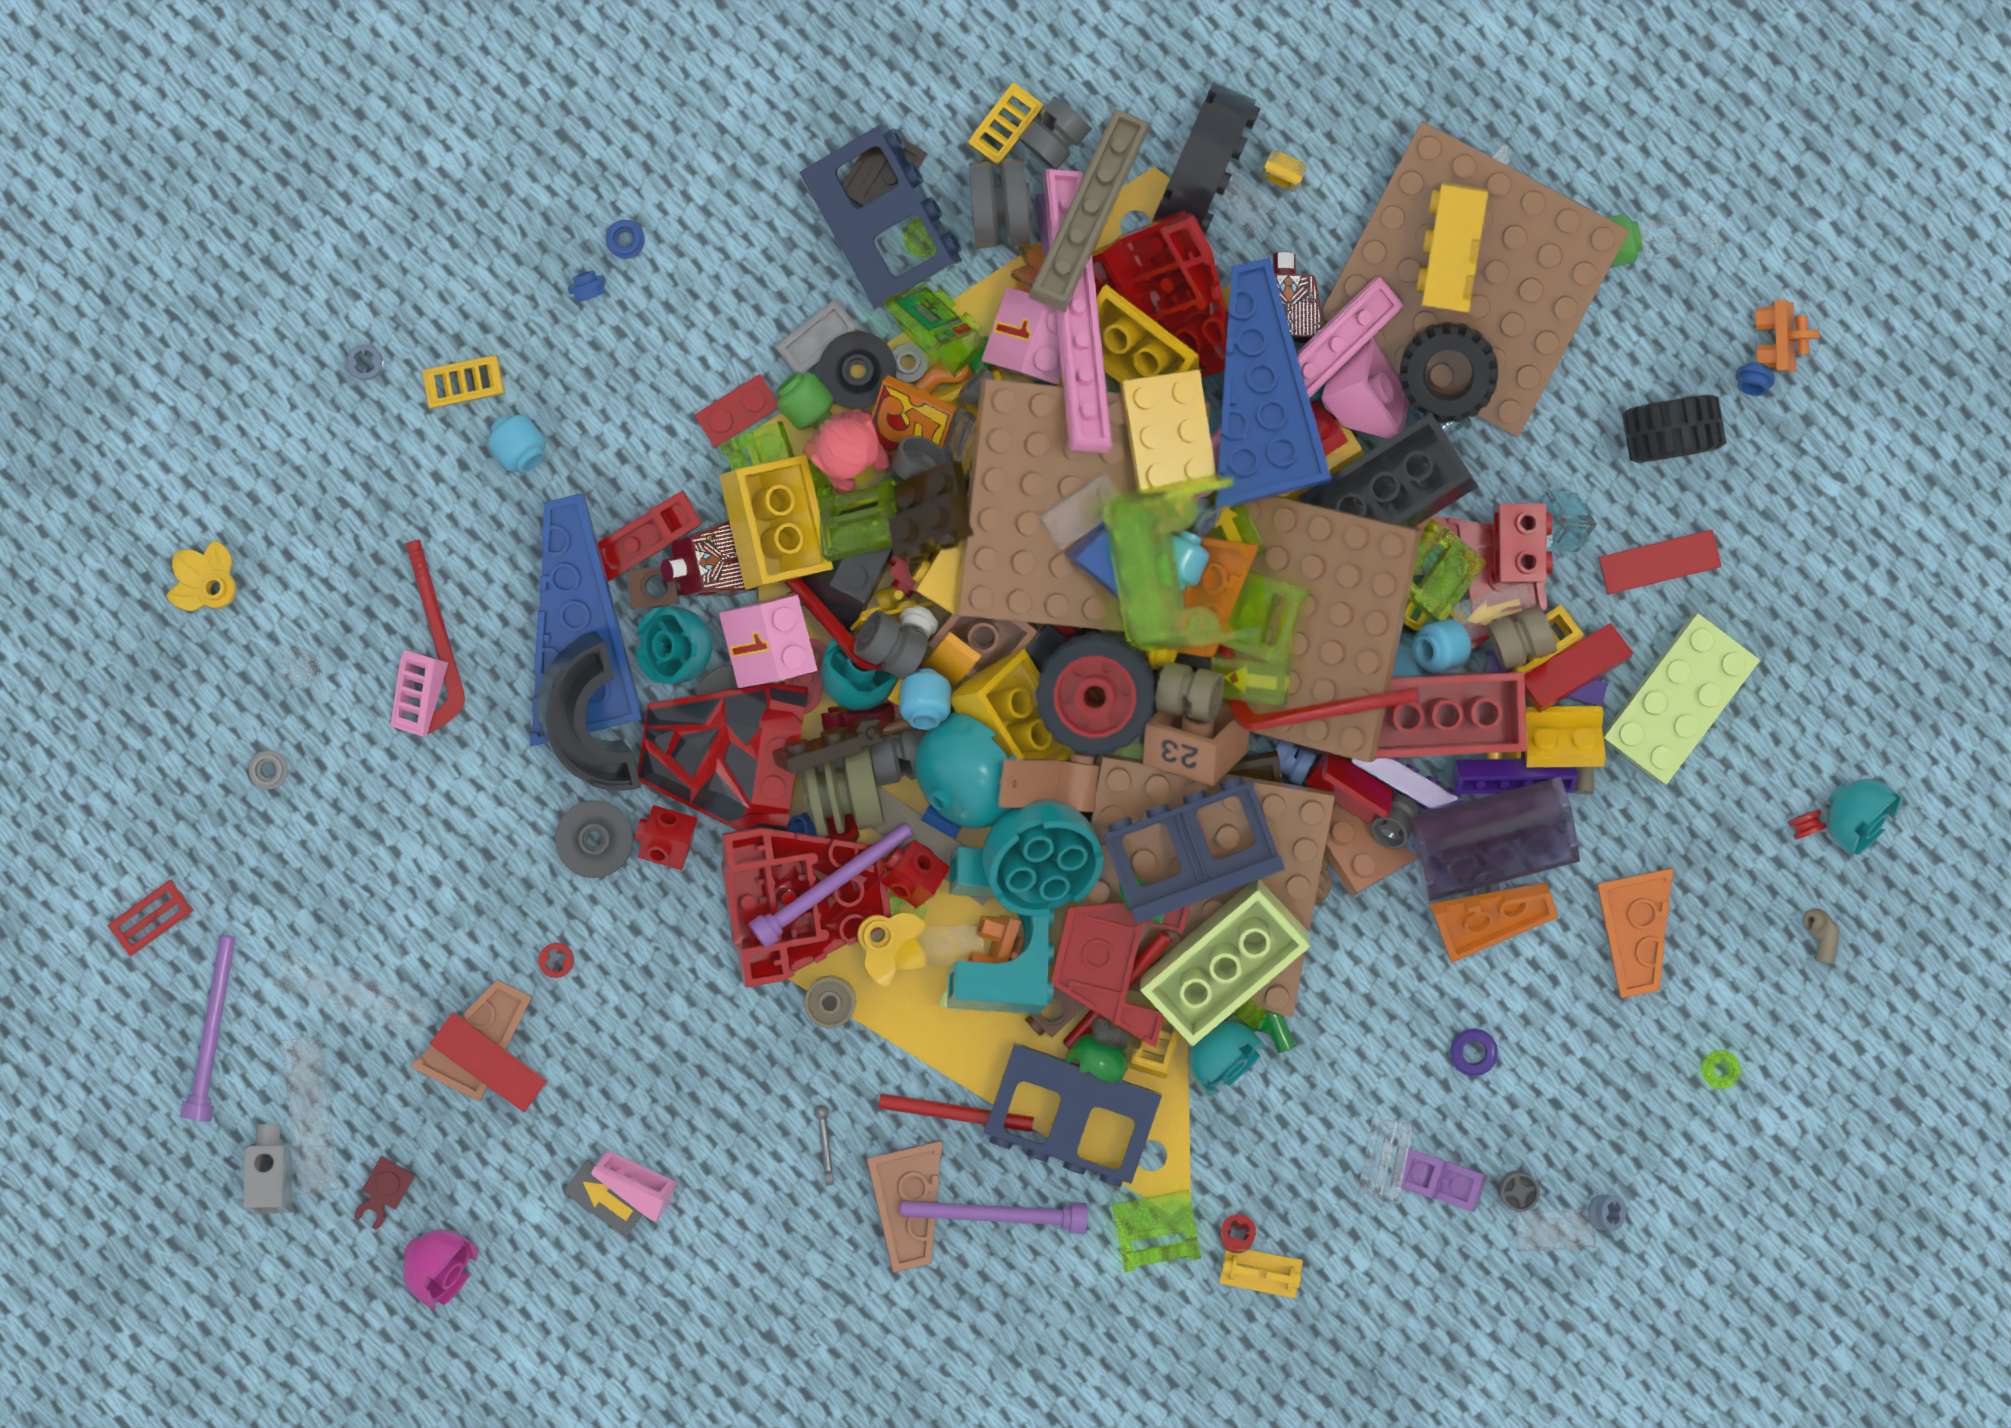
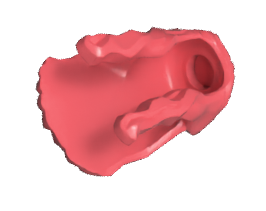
M860 408L856 412L851 410L835 413L831 418L824 420L823 424H819L818 430L812 432V439L806 441L802 450L803 455H807V458H810L829 477L838 496L854 491L856 481L851 478L857 473L863 472L867 466L872 464L871 467L880 473L889 468L892 463L890 454L887 455L878 441L874 424L871 421L872 413L863 411Z

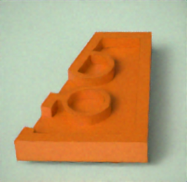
M1202 536L1200 537L1202 538L1200 546L1208 551L1209 559L1199 583L1194 587L1186 586L1185 591L1180 590L1175 639L1179 641L1178 652L1214 657L1259 545Z
M1674 868L1596 883L1620 998L1660 990L1665 948L1664 939Z
M1545 882L1429 904L1451 963L1558 918L1552 895Z

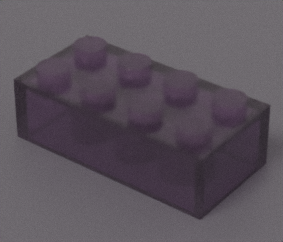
M1561 777L1409 817L1418 868L1429 901L1580 862L1573 811Z

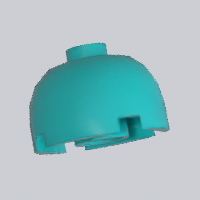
M682 607L654 608L643 617L637 628L636 635H641V648H635L637 660L645 675L656 683L677 684L691 681L706 668L710 661L712 636L707 624L695 612Z
M835 639L829 643L823 655L820 678L824 691L833 702L843 708L853 711H865L882 704L898 680L897 677L883 669L868 670L857 666Z
M1872 779L1857 780L1848 787L1845 784H1841L1828 799L1832 806L1827 814V828L1833 840L1850 856H1853L1854 853L1859 855L1869 848L1886 830L1880 828L1885 823L1888 814L1893 819L1896 817L1903 804V798L1889 786Z
M1235 1020L1222 1021L1199 1042L1190 1047L1187 1058L1189 1072L1207 1096L1215 1095L1220 1092L1215 1086L1224 1080L1230 1086L1256 1063L1260 1055L1255 1050L1257 1048L1265 1049V1044L1245 1024Z

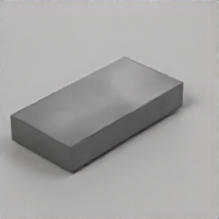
M835 298L778 343L775 348L794 372L799 371L801 374H804L820 362L823 351L833 339L847 332L859 331L860 328Z

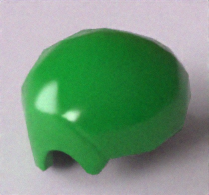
M1096 1032L1080 1036L1073 1043L1065 1057L1066 1063H1071L1073 1060L1078 1059L1081 1073L1090 1072L1098 1079L1109 1083L1120 1081L1128 1069L1126 1055L1119 1044L1110 1036Z

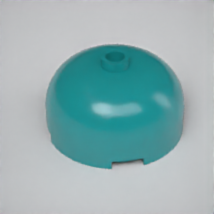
M950 713L948 718L941 722L939 726L930 729L917 746L914 757V771L917 783L932 807L949 821L973 829L992 827L1001 816L1014 808L999 806L1000 779L1002 778L1004 759L1017 758L1014 754L1009 758L1006 756L1002 749L991 739L996 733L989 727L970 716L961 713Z
M1037 800L1025 807H1014L997 820L985 840L982 861L990 888L1002 906L1021 915L1045 916L1051 915L1050 909L1062 906L1073 899L1075 903H1078L1089 894L1101 875L1104 856L1092 825L1082 813L1062 802ZM1001 874H1002V876H1003V879H1004V881H1005V883H1006L1007 888L1005 887V885H1004L1003 882H1002ZM1036 883L1040 895L1048 901L1042 903L1027 902L1012 892L1020 893L1027 891Z

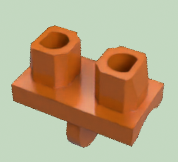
M1775 300L1773 306H1766L1755 310L1757 330H1775L1776 344L1757 345V363L1764 364L1768 368H1777V371L1784 373L1796 372L1795 341H1797L1798 355H1809V340L1820 339L1819 330H1808V316H1796L1797 331H1795L1794 302Z
M1002 914L1000 918L981 916L976 929V935L992 940L988 955L971 950L966 962L1001 964L1018 958L1024 945V938L1017 936L1021 921Z

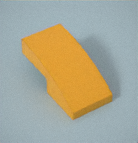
M949 632L921 667L935 670L949 681L951 689H953L975 665L981 655Z

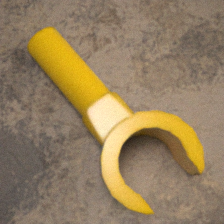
M893 586L874 593L883 612L897 609L896 605L901 603L900 599L904 596L901 590L896 591V588Z

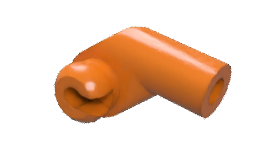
M937 361L914 385L919 390L931 395L942 383H954L957 385L969 380L973 373L969 370V366L962 361Z

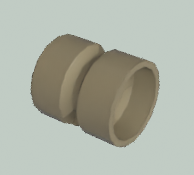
M1540 605L1522 610L1517 615L1515 622L1506 616L1487 624V631L1493 650L1504 671L1525 664L1528 654L1535 659L1557 651L1551 627Z
M1167 662L1161 672L1157 686L1156 709L1159 712L1178 716L1187 711L1191 719L1213 722L1217 717L1223 698V673L1202 668L1193 673L1191 666Z
M830 975L821 977L811 985L806 993L804 1005L806 1013L812 1022L820 1027L830 1029L839 1027L849 1020L855 1011L857 1000L855 991L848 981L842 977Z

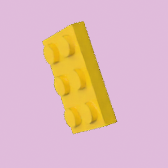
M1200 370L1120 382L1138 499L1217 487L1218 482Z

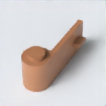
M1071 753L1070 760L1004 759L1002 778L1000 779L999 806L1025 807L1037 800H1053L1065 803L1081 812H1095L1101 764L1094 763L1093 755Z

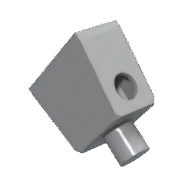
M258 1124L256 1146H245L243 1208L253 1214L292 1213L291 1150L286 1146L280 1145L279 1124ZM273 1159L274 1164L271 1170L263 1172L264 1162Z

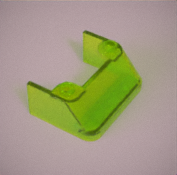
M1210 474L1118 494L1107 502L1104 518L1125 633L1128 641L1134 647L1146 651L1202 647L1259 634L1258 626L1243 621L1219 625L1216 615L1205 607L1195 606L1184 609L1171 531L1187 528L1194 522L1197 516L1198 508L1195 494L1233 486L1232 478Z

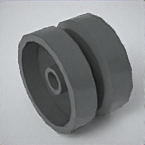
M1023 159L1004 160L1000 166L1002 185L994 186L993 167L989 162L969 163L976 249L996 247L999 241L998 222H1005L1006 240L1011 246L1030 244L1029 219H1032L1030 186L1025 181Z

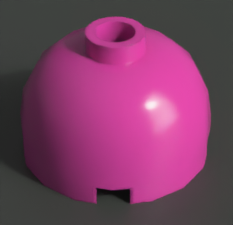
M445 1229L433 1230L420 1238H414L406 1246L403 1254L405 1257L403 1280L407 1289L419 1301L431 1309H436L434 1304L436 1302L442 1305L447 1304L461 1290L471 1274L461 1273L470 1258L476 1262L478 1256L477 1246L461 1234Z

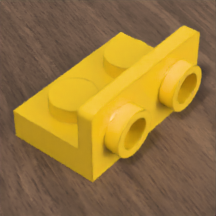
M1551 706L1541 713L1535 707H1526V767H1605L1606 754L1602 731L1603 707Z

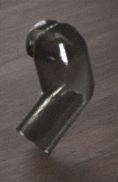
M1101 1017L1091 1023L1090 1028L1094 1033L1092 1038L1098 1045L1119 1048L1129 1053H1135L1140 1049L1141 1039L1121 1027L1112 1026L1108 1018Z

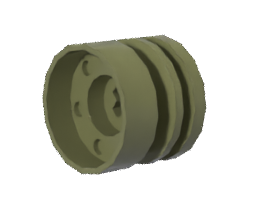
M870 746L861 748L859 753L843 757V768L836 769L833 761L824 763V772L818 773L817 766L804 770L802 786L809 818L816 827L818 837L829 836L827 818L834 817L838 834L844 833L845 815L851 813L859 830L885 824Z

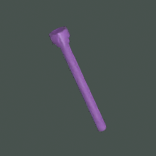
M907 823L901 824L772 916L769 913L765 917L760 915L748 923L751 930L765 949L769 948L779 941L777 936L783 933V927L913 836L912 829Z
M222 934L219 939L192 1095L188 1094L187 1102L183 1101L180 1114L182 1118L211 1122L214 1106L210 1105L211 1098L208 1097L233 956L234 936Z
M902 1201L899 1207V1215L901 1217L1061 1225L1062 1229H1068L1069 1233L1085 1234L1087 1228V1203L1071 1202L1070 1206H1063L1062 1209Z

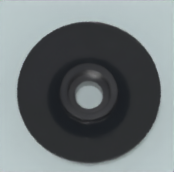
M864 331L847 332L833 339L823 351L819 362L820 381L831 392L834 401L847 408L864 409L874 406L883 380L887 375L896 378V361L889 346L878 336ZM861 364L865 367L866 373L862 378H854L851 375V369L854 365Z

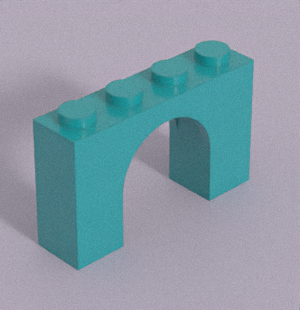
M958 847L950 856L949 894L997 899L990 888L984 872L982 861L983 849ZM1001 874L1002 882H1003V884L1005 885V887L1007 888L1006 883H1005V881H1004V879H1003V876H1002V874ZM1036 883L1027 891L1020 893L1012 892L1027 902L1042 903L1048 901L1042 898ZM1055 908L1050 909L1051 915L1045 916L1017 914L1022 922L1025 936L1023 949L1018 958L1001 964L955 961L948 969L947 1008L1039 1014L1045 1009L1047 1003L1052 1002L1054 990L1051 980H1048V965H1052L1054 958L1053 942H1048L1049 927H1052L1054 923Z

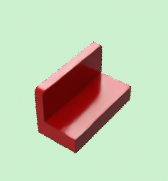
M1326 752L1307 774L1306 783L1315 789L1335 792L1334 801L1368 824L1377 815L1386 818L1390 814L1393 789L1341 755Z

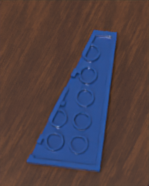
M1270 257L1231 268L1216 511L1331 482L1330 472Z
M580 493L547 501L544 503L541 549L543 554L539 583L540 606L537 618L534 669L536 674L532 703L533 726L530 747L546 743L539 725L537 702L540 685L548 667L555 657L570 643L594 631H597L606 643L614 679L600 685L590 696L585 710L588 731L602 730L639 721L644 718L585 494Z

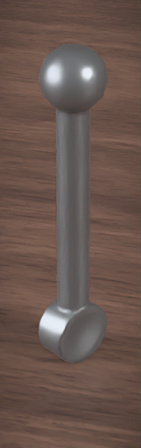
M818 1105L814 1109V1115L819 1119L826 1186L834 1185L826 1121L829 1109L825 1105Z

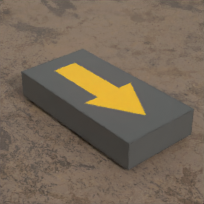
M587 1159L563 1192L627 1237L643 1214L591 1174L595 1164Z

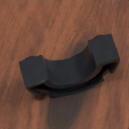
M1213 81L1151 223L1185 211L1186 214L1194 215L1203 234H1206L1214 214L1207 212L1215 193L1223 196L1232 174L1225 171L1231 157L1239 160L1248 138L1241 136L1244 127L1252 130L1261 108L1254 105L1255 99Z
M594 631L570 643L555 657L548 667L538 694L537 713L540 729L552 752L574 776L590 783L594 787L606 790L624 791L641 788L633 753L623 740L606 741L596 738L589 733L586 727L585 710L590 696L600 685L614 679L606 643L597 631Z

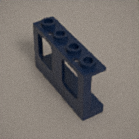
M888 125L874 127L799 172L874 308L890 304L897 300V297L947 267L962 262L959 255L961 246L957 238L951 231L946 232L939 219L943 216L939 205L932 197L928 198L920 185L924 182L920 171L914 163H908L901 151L905 146L900 135L895 129H889ZM878 146L882 149L898 178V185L864 207L857 208L853 205L837 176V170L867 150ZM917 215L936 247V253L933 257L904 274L894 276L877 249L875 238L909 216Z
M1240 776L1219 784L1222 792L1207 797L1205 790L1183 797L1184 806L1170 810L1166 803L1145 811L1148 819L1133 824L1131 818L1128 817L1108 825L1110 833L1104 834L1103 838L1135 924L1285 870L1256 796L1253 780L1244 783ZM1236 796L1243 805L1255 838V843L1253 847L1217 860L1209 852L1196 814L1201 807ZM1162 823L1168 829L1181 865V871L1176 876L1143 887L1135 879L1123 846V838L1127 834Z
M1014 1042L984 1133L991 1135L989 1142L1011 1149L1014 1143L1027 1148L1026 1155L1048 1162L1049 1156L1063 1160L1062 1167L1067 1170L1084 1175L1086 1169L1101 1174L1100 1181L1121 1187L1123 1181L1132 1184L1162 1094L1122 1079L1113 1083L1100 1080L1090 1072L1081 1073L1079 1064L1073 1062L1066 1063L1062 1058ZM1020 1082H1029L1055 1091L1061 1096V1102L1049 1137L1044 1143H1038L1004 1130V1121L1016 1086ZM1095 1107H1101L1130 1117L1135 1123L1122 1164L1117 1169L1081 1158L1077 1154L1089 1114Z

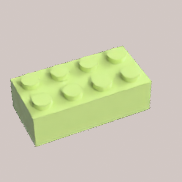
M1699 613L1692 614L1604 730V742L1658 783L1667 785L1759 663L1760 659Z
M1260 879L1250 882L1140 977V991L1180 1034L1194 1046L1311 947L1309 932Z

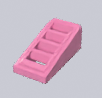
M403 650L397 677L391 727L427 737L448 662ZM420 667L425 668L424 676L418 674ZM415 682L423 684L422 692L413 689ZM410 698L421 699L420 707L409 704ZM406 711L417 714L418 721L414 722L404 719Z
M608 1150L594 1166L591 1173L618 1196L654 1222H657L667 1209L677 1184L665 1176Z

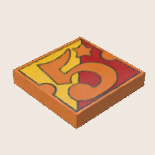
M887 375L882 382L871 421L874 424L879 443L884 451L894 456L899 443L908 436L927 438L935 442L944 451L958 407Z

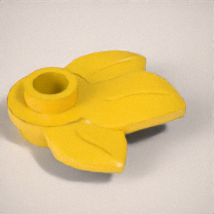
M214 540L206 548L204 555L189 549L175 552L172 559V568L175 577L180 582L167 593L168 600L176 607L191 612L205 605L213 609H221L229 605L236 595V584L230 575L232 557L229 550ZM216 582H219V592L215 595H212V585Z
M900 912L889 918L882 915H872L862 921L858 928V941L866 950L864 967L875 982L884 987H889L893 981L896 968L913 970L925 967L926 961L923 949L915 939L926 927V923L913 913ZM876 927L882 928V938L877 941L871 940L870 932Z

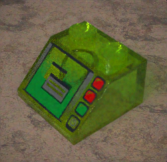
M922 284L890 296L882 303L900 330L954 378L986 345V342L979 333L982 326L967 312L962 316L953 309L956 305L955 302L941 289L934 293L929 287Z

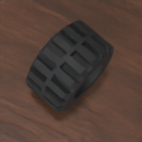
M1450 321L1426 327V330L1421 333L1418 332L1413 337V340L1407 345L1401 360L1399 374L1405 398L1407 397L1410 406L1415 411L1421 412L1423 417L1432 413L1436 420H1439L1438 423L1447 424V421L1459 423L1463 422L1467 417L1471 416L1472 418L1476 416L1490 402V398L1497 386L1498 363L1491 344L1482 337L1479 331L1473 330L1463 323L1451 324ZM1455 350L1465 355L1472 366V378L1469 385L1462 392L1445 395L1436 392L1428 384L1425 374L1426 366L1430 358L1437 352Z
M1708 394L1667 400L1629 408L1622 413L1630 461L1643 463L1717 450L1726 444L1719 397Z

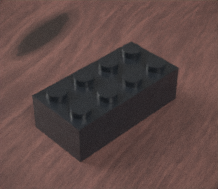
M1430 413L1333 474L1330 483L1314 486L1298 498L1301 502L1414 528L1479 486L1436 418Z

